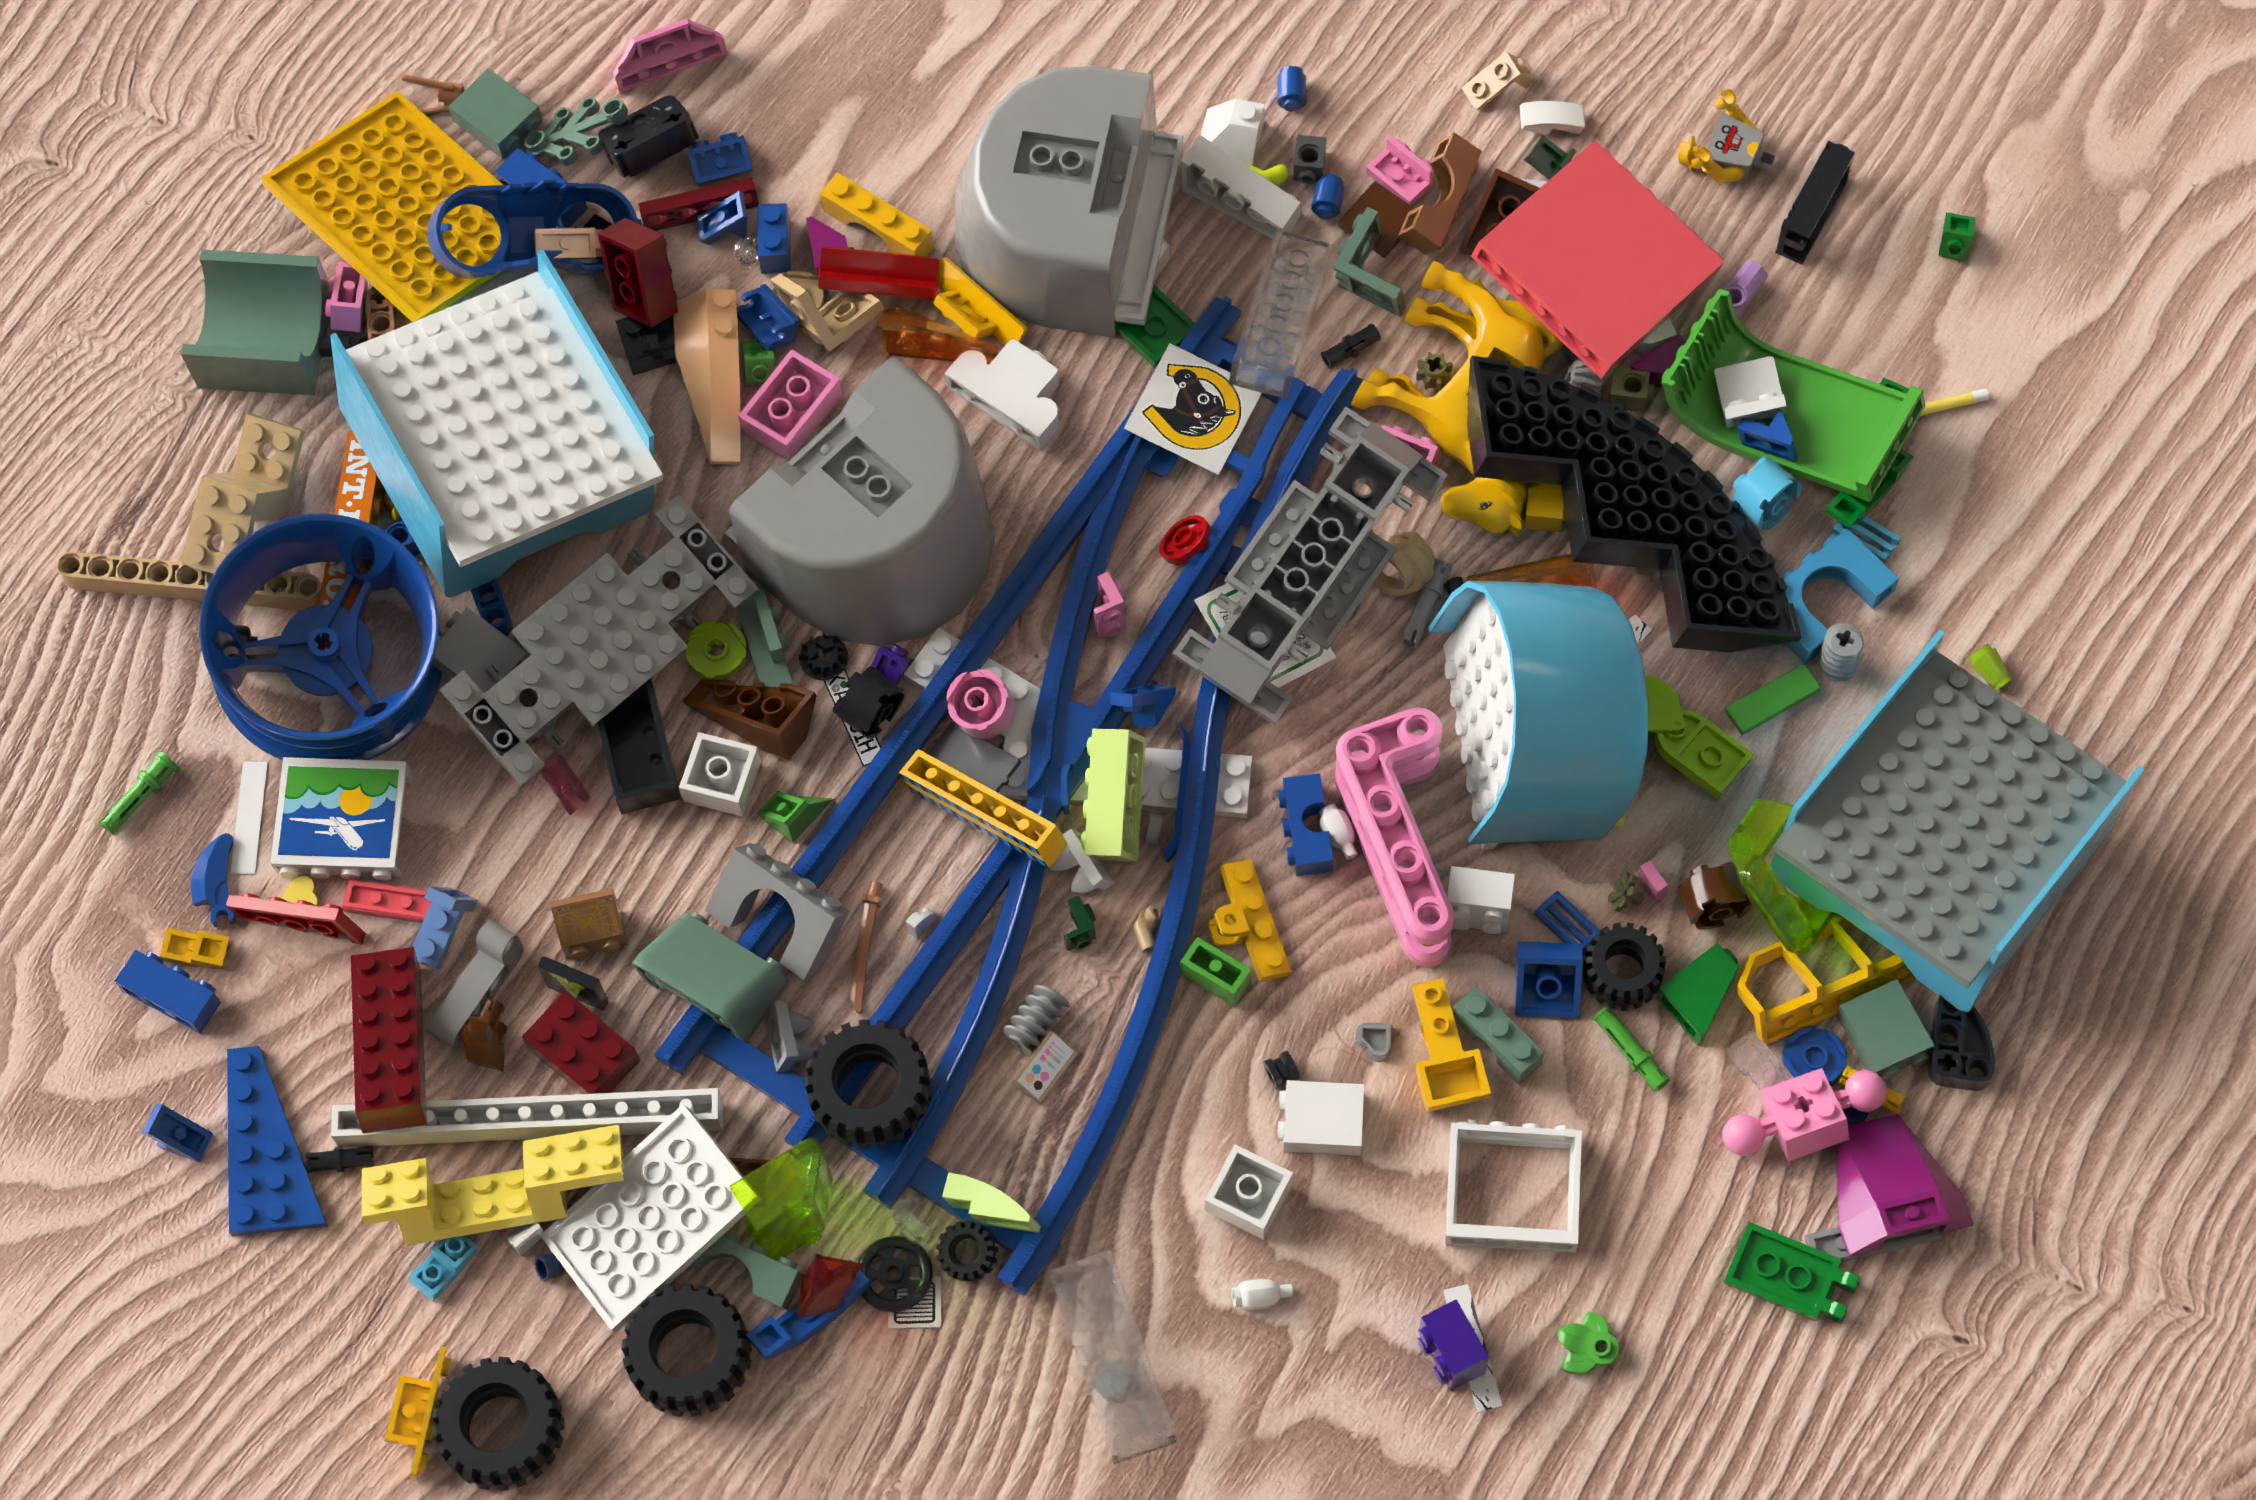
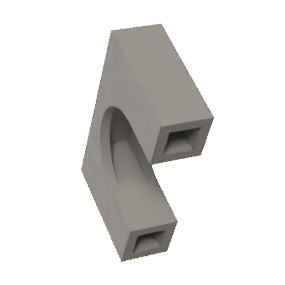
M748 843L734 849L705 912L728 928H731L746 920L761 889H770L779 893L791 906L795 918L794 933L779 963L803 980L819 973L850 911L844 908L835 897L826 895L818 890L812 881L801 878L792 872L787 864L776 861L767 855L765 849L761 846Z

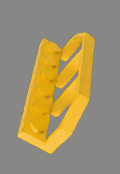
M1839 915L1751 953L1737 988L1738 997L1754 1015L1756 1038L1762 1046H1765L1797 1030L1836 1015L1840 1005L1896 979H1898L1902 986L1916 980V978L1904 961L1897 955L1873 964L1844 930L1854 924ZM1833 935L1861 970L1822 986L1794 952ZM1783 957L1811 992L1765 1011L1748 989L1758 967Z

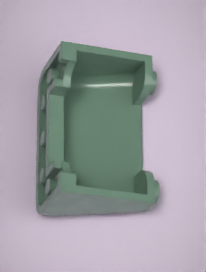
M693 912L691 915L684 913L644 948L632 962V965L645 982L656 989L660 987L664 991L669 990L710 1015L719 1025L723 1024L725 1027L731 1028V1035L745 1043L788 982L785 975L781 972L783 966L770 957L766 960L762 959L709 927V922L696 912Z

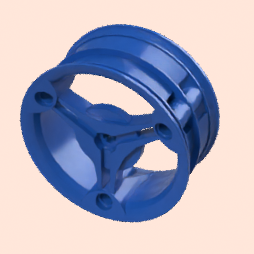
M306 514L279 520L259 529L241 541L221 562L209 582L201 605L199 638L204 662L213 681L216 695L224 712L236 729L253 745L277 759L283 760V757L371 760L394 748L416 729L432 706L439 690L442 672L433 666L438 635L442 637L432 586L421 565L410 551L393 536L370 523L335 514ZM318 562L342 563L347 578L328 605L313 606L299 612L288 622L281 636L254 642H242L241 637L234 628L235 623L245 604L261 586L275 576L294 567ZM372 566L368 573L364 575L358 573L361 567ZM356 584L361 587V590L349 611L343 607ZM394 587L407 601L416 617L421 632L422 651L418 670L408 689L391 694L379 701L365 677L372 662L373 646L370 633L361 617L372 590H387ZM324 642L330 643L329 649L325 647V650H320V643H322L323 646ZM276 652L279 654V657L247 659V655ZM233 653L239 655L240 657L232 658L228 657L227 655ZM249 672L285 673L287 678L297 688L306 693L316 696L338 695L357 717L353 720L351 728L332 732L293 730L274 724L260 716L246 703L237 689L242 685ZM356 685H358L372 705L365 711L349 691Z

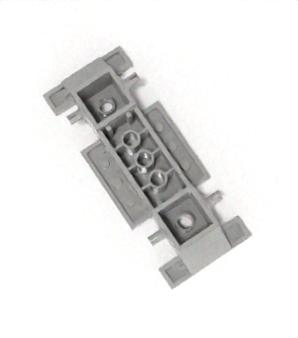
M1347 406L1334 422L1328 434L1348 448L1340 453L1326 443L1319 454L1333 462L1334 467L1319 494H1315L1294 480L1226 576L1224 581L1246 596L1236 603L1221 592L1215 600L1214 604L1229 613L1228 621L1218 634L1215 643H1211L1190 628L1172 653V656L1274 725L1285 712L1293 697L1268 680L1287 653L1298 659L1301 663L1308 657L1310 652L1295 643L1297 638L1302 633L1328 650L1396 552V547L1372 532L1392 502L1407 513L1413 506L1415 501L1400 493L1404 485L1430 502L1448 476L1447 473L1424 459L1422 454L1374 422H1369ZM1360 483L1369 486L1371 493L1361 495L1355 490V486ZM1257 631L1262 632L1266 635L1267 642L1256 644L1252 641L1250 635Z
M676 495L653 515L673 539L649 559L640 551L638 546L630 550L627 555L635 562L638 568L628 576L607 552L517 625L511 633L529 652L530 656L507 675L496 661L492 663L486 671L497 682L493 687L483 693L469 675L462 670L439 689L441 695L459 714L464 723L520 786L545 767V764L530 748L528 743L533 739L543 736L555 750L564 740L560 738L552 727L556 720L566 713L569 708L574 705L593 727L673 661L688 646L671 625L684 620L693 630L702 624L693 610L697 603L705 598L714 588L733 609L758 590V587L679 495ZM666 575L674 576L678 581V587L675 589L666 588L662 583V577ZM523 692L534 694L536 704L531 707L522 705L519 695Z

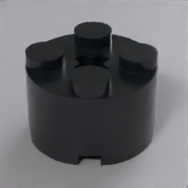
M869 666L862 674L855 672L849 678L846 684L848 691L844 697H841L836 702L833 712L867 739H872L882 731L878 726L885 719L890 722L896 715L904 700L905 695L902 693L904 688L877 668Z

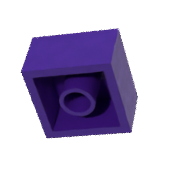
M1457 1299L1421 1317L1420 1329L1418 1330L1420 1337L1417 1340L1423 1353L1426 1356L1431 1354L1436 1364L1433 1370L1442 1385L1447 1383L1450 1391L1486 1373L1489 1356Z

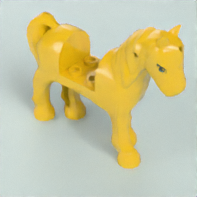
M1434 260L1423 278L1421 287L1428 290H1445L1458 297L1471 309L1474 316L1450 309L1442 302L1431 304L1417 296L1406 314L1404 323L1414 328L1430 326L1447 330L1464 344L1469 353V358L1447 385L1433 397L1423 395L1414 386L1410 378L1403 373L1389 376L1384 371L1375 368L1368 380L1364 379L1351 406L1362 410L1377 406L1389 407L1414 417L1423 424L1429 438L1438 443V447L1447 457L1459 462L1474 476L1467 430L1471 356L1510 361V366L1521 369L1529 366L1537 368V373H1539L1544 360L1561 349L1564 344L1519 301L1499 299L1487 291L1479 279L1471 282L1462 273L1447 270L1442 263ZM1475 477L1476 479L1468 484L1449 488L1441 496L1442 510L1449 518L1477 524L1495 535L1510 531L1516 537H1520L1519 529L1523 527L1520 515L1528 498L1526 482Z

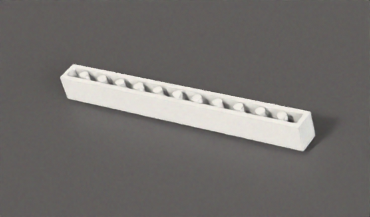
M718 1088L426 1101L427 1125L362 1134L355 1113V1104L332 1105L331 1137L338 1147L342 1146L344 1148L538 1139L613 1125L620 1126L621 1135L651 1134L683 1104L690 1108L707 1131H723V1099Z

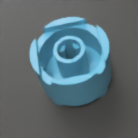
M1764 456L1759 459L1755 467L1747 475L1741 474L1735 480L1733 489L1736 491L1732 502L1735 500L1741 506L1739 512L1756 527L1762 530L1763 526L1767 530L1777 525L1789 513L1791 509L1787 505L1792 498L1797 501L1802 485L1776 462Z

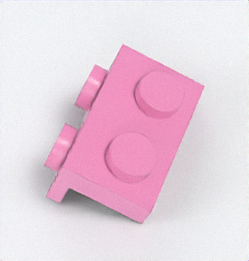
M1392 136L1386 141V149L1366 167V173L1410 206L1433 186L1434 170L1431 164L1423 158H1418L1411 152L1406 143L1403 141L1398 142Z
M1109 572L1097 576L1101 606L1093 611L1095 631L1098 639L1105 636L1113 637L1119 634L1123 628H1126V606L1122 597H1125L1124 590L1119 580L1113 581Z

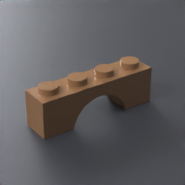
M1455 132L1438 141L1429 162L1433 167L1439 184L1438 199L1434 206L1423 204L1409 211L1399 232V238L1425 255L1437 249L1440 250L1446 244L1449 237L1447 234L1449 227L1454 223L1459 214L1457 208L1460 201L1465 198L1469 191L1467 185L1470 178L1479 167L1477 161L1482 152L1480 149Z

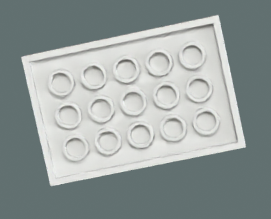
M684 1104L623 1159V1181L594 1185L567 1210V1218L557 1219L540 1235L609 1328L615 1332H618L634 1317L633 1312L638 1305L644 1308L648 1304L646 1299L653 1293L657 1296L663 1288L667 1287L762 1200L690 1108Z

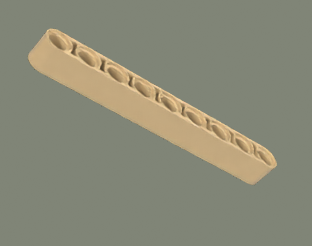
M67 552L57 561L58 572L65 583L73 589L203 601L205 591L214 575L181 564L178 561L81 552ZM79 568L76 572L70 573L72 569ZM109 570L105 575L99 576L101 572ZM285 571L261 586L245 605L305 610L319 605L322 583L313 574ZM138 573L136 577L128 579L132 574ZM168 576L164 581L158 582L161 577ZM197 578L195 583L187 585L190 580ZM287 587L283 592L276 593L279 588ZM316 589L314 594L306 596L308 591Z

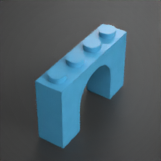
M1848 528L1839 535L1837 533L1832 534L1824 542L1821 550L1817 553L1814 551L1810 552L1802 560L1801 566L1795 571L1791 569L1781 577L1787 587L1785 594L1788 602L1793 603L1802 636L1800 641L1784 644L1805 665L1821 652L1828 629L1807 610L1803 603L1802 591L1809 584L1821 579L1838 580L1848 585L1874 609L1895 591L1899 578Z

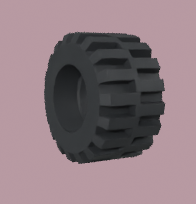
M1615 923L1612 930L1606 926L1601 929L1600 936L1594 935L1591 945H1588L1583 965L1584 983H1589L1587 990L1591 995L1597 994L1596 1001L1600 1004L1604 1000L1609 1002L1608 1006L1611 1009H1614L1615 1005H1621V1011H1627L1629 1005H1633L1635 1009L1640 1008L1643 1001L1648 1003L1653 999L1654 993L1657 994L1663 980L1666 956H1663L1664 949L1662 944L1656 945L1657 937L1653 933L1650 936L1646 935L1647 929L1643 926H1640L1639 930L1634 929V923H1627L1626 927H1621L1620 923ZM1616 955H1628L1639 962L1643 972L1634 978H1620L1609 971L1606 961Z

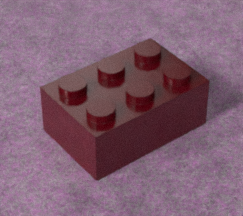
M626 218L598 232L613 310L651 328L678 313L677 295L673 287L672 269L668 260L667 243L664 235Z
M566 990L522 1036L528 1050L581 1094L611 1093L640 1061L636 1049Z

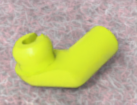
M1251 164L1249 165L1250 169L1276 186L1286 182L1289 176V169L1282 164L1265 171Z

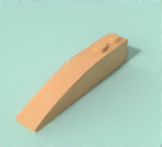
M704 289L676 301L678 313L673 315L675 359L683 376L682 381L685 390L688 391L691 400V408L699 425V433L709 463L740 465V422L738 418L740 414V370L736 289Z

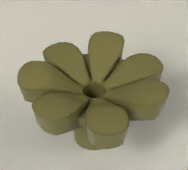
M1623 871L1621 880L1618 879L1613 887L1616 892H1611L1608 895V902L1613 903V911L1621 912L1623 908L1626 909L1629 906L1630 902L1637 905L1643 902L1644 894L1638 892V889L1635 888L1637 877L1634 874Z

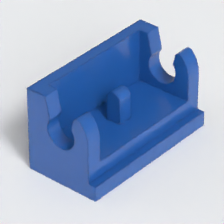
M766 284L741 295L740 298L744 302L748 300L750 302L737 307V318L767 351L794 343L799 319Z

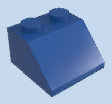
M1517 941L1515 1016L1579 1018L1583 965L1581 944Z

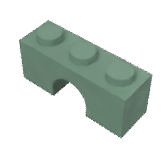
M1477 985L1453 1006L1455 1022L1473 1040L1478 1037L1482 1039L1496 1055L1497 1064L1518 1085L1542 1065L1544 1051Z

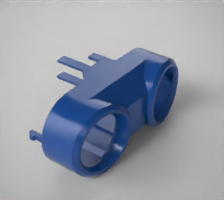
M542 180L541 182L510 185L470 186L456 191L435 208L428 224V242L435 259L448 272L461 278L478 279L485 276H493L498 271L537 270L538 255H535L534 230L556 228L560 214L574 203L585 201L598 204L610 214L614 223L626 218L642 225V220L637 219L632 204L621 192L604 184L557 183L556 180ZM465 204L480 206L490 212L499 225L501 233L500 246L494 257L485 264L473 267L465 265L458 261L445 246L442 236L452 230V224L441 225L444 216L457 206ZM562 250L545 251L555 269H564L577 275H595L605 271L603 259L593 263H582L579 259L555 258L562 254Z

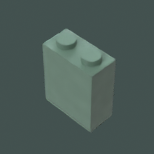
M489 68L448 106L453 121L502 160L519 148L525 137L530 132L538 130L543 122L538 105Z
M1898 979L1841 1004L1836 1016L1866 1070L1877 1073L1884 1080L1897 1076L1901 1073L1900 1069L1908 1065H1912L1913 1068L1918 1067L1930 1059L1929 1056L1935 1045Z

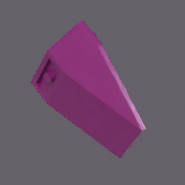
M1899 1114L1848 1126L1849 1140L1836 1144L1838 1228L1849 1257L1879 1250L1886 1239L1939 1226L1943 1234L1973 1226L1974 1222L1963 1194Z

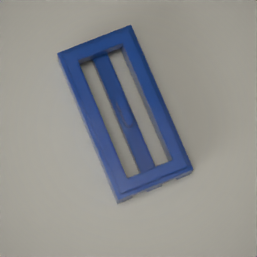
M1558 891L1535 910L1534 915L1563 943L1578 944L1545 912L1546 910L1582 943V955L1588 945H1591L1594 935L1600 936V931ZM1556 902L1559 906H1561L1580 926H1582L1590 934V936L1587 938L1577 927L1574 926V924L1567 917H1565L1552 904Z

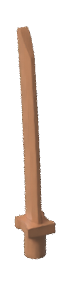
M870 881L868 893L863 894L862 897L864 910L858 936L850 995L858 1014L862 1013L866 969L877 907L881 908L882 904L880 893L883 884L877 881Z

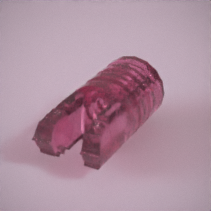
M562 755L553 756L544 762L545 767L540 770L541 774L570 815L573 814L577 807L568 793L573 790L577 797L585 803L591 796Z

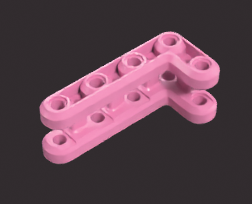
M1413 708L1344 733L1336 746L1337 767L1335 771V784L1406 955L1418 966L1433 967L1444 962L1450 954L1454 913L1401 788L1426 780L1438 769L1442 725L1437 715L1430 710ZM1414 729H1422L1426 732V734L1419 732L1411 733V731Z

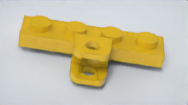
M1252 859L1222 864L1219 870L1231 904L1218 908L1214 913V918L1208 923V929L1214 945L1228 947L1242 944L1245 941L1259 982L1288 977L1291 973V968Z

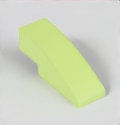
M948 1172L942 1197L953 1208L969 1210V1214L982 1225L1039 1233L1041 1226L1005 1193L977 1179Z

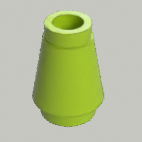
M1988 643L1968 657L1972 663L1970 667L1994 686L1997 691L2012 681L1996 648L1992 649Z

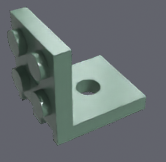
M1367 206L1363 214L1359 213L1352 226L1354 231L1349 240L1344 239L1339 247V257L1333 266V270L1337 271L1335 277L1339 280V287L1401 317L1406 308L1402 289L1362 269L1383 232L1378 211Z

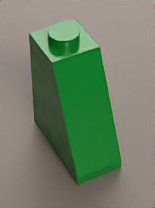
M1716 943L1659 987L1657 1000L1698 1046L1704 1041L1736 977L1739 967L1735 955L1729 949H1723L1719 943Z

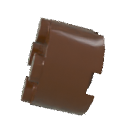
M1726 862L1713 868H1709L1708 865L1697 866L1690 871L1691 877L1678 886L1691 925L1695 923L1696 928L1699 930L1724 926L1723 920L1735 914L1740 919L1752 906L1737 865L1734 862Z

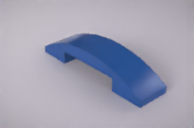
M851 1259L824 1277L825 1285L775 1320L773 1316H770L746 1334V1338L765 1360L779 1356L813 1337L847 1310L871 1284L870 1280Z

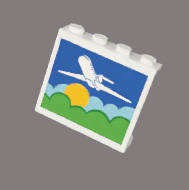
M283 757L270 863L275 871L287 878L298 877V874H310L311 877L318 879H327L329 875H341L344 879L354 880L360 879V876H372L373 879L380 881L391 880V877H401V872L396 864L405 783H411L412 770L407 761Z

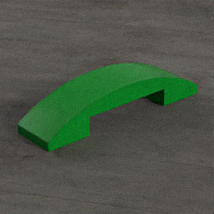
M1903 449L1899 451L1870 502L1841 491L1826 507L1824 512L1848 528H1852L1864 519L1883 499L1909 466L1913 456Z

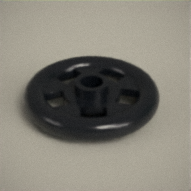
M889 1236L875 1241L865 1249L857 1263V1267L870 1280V1283L879 1279L881 1285L885 1287L884 1290L877 1294L869 1285L861 1296L868 1304L885 1312H901L917 1305L928 1293L933 1279V1266L928 1253L920 1244L906 1237ZM895 1249L908 1252L905 1261L901 1258L893 1257ZM879 1255L885 1261L881 1263L878 1270H875L870 1265ZM919 1266L920 1278L910 1280V1267ZM891 1269H899L900 1272L897 1277L891 1278L888 1276V1272ZM906 1286L908 1295L895 1299L893 1290H899Z

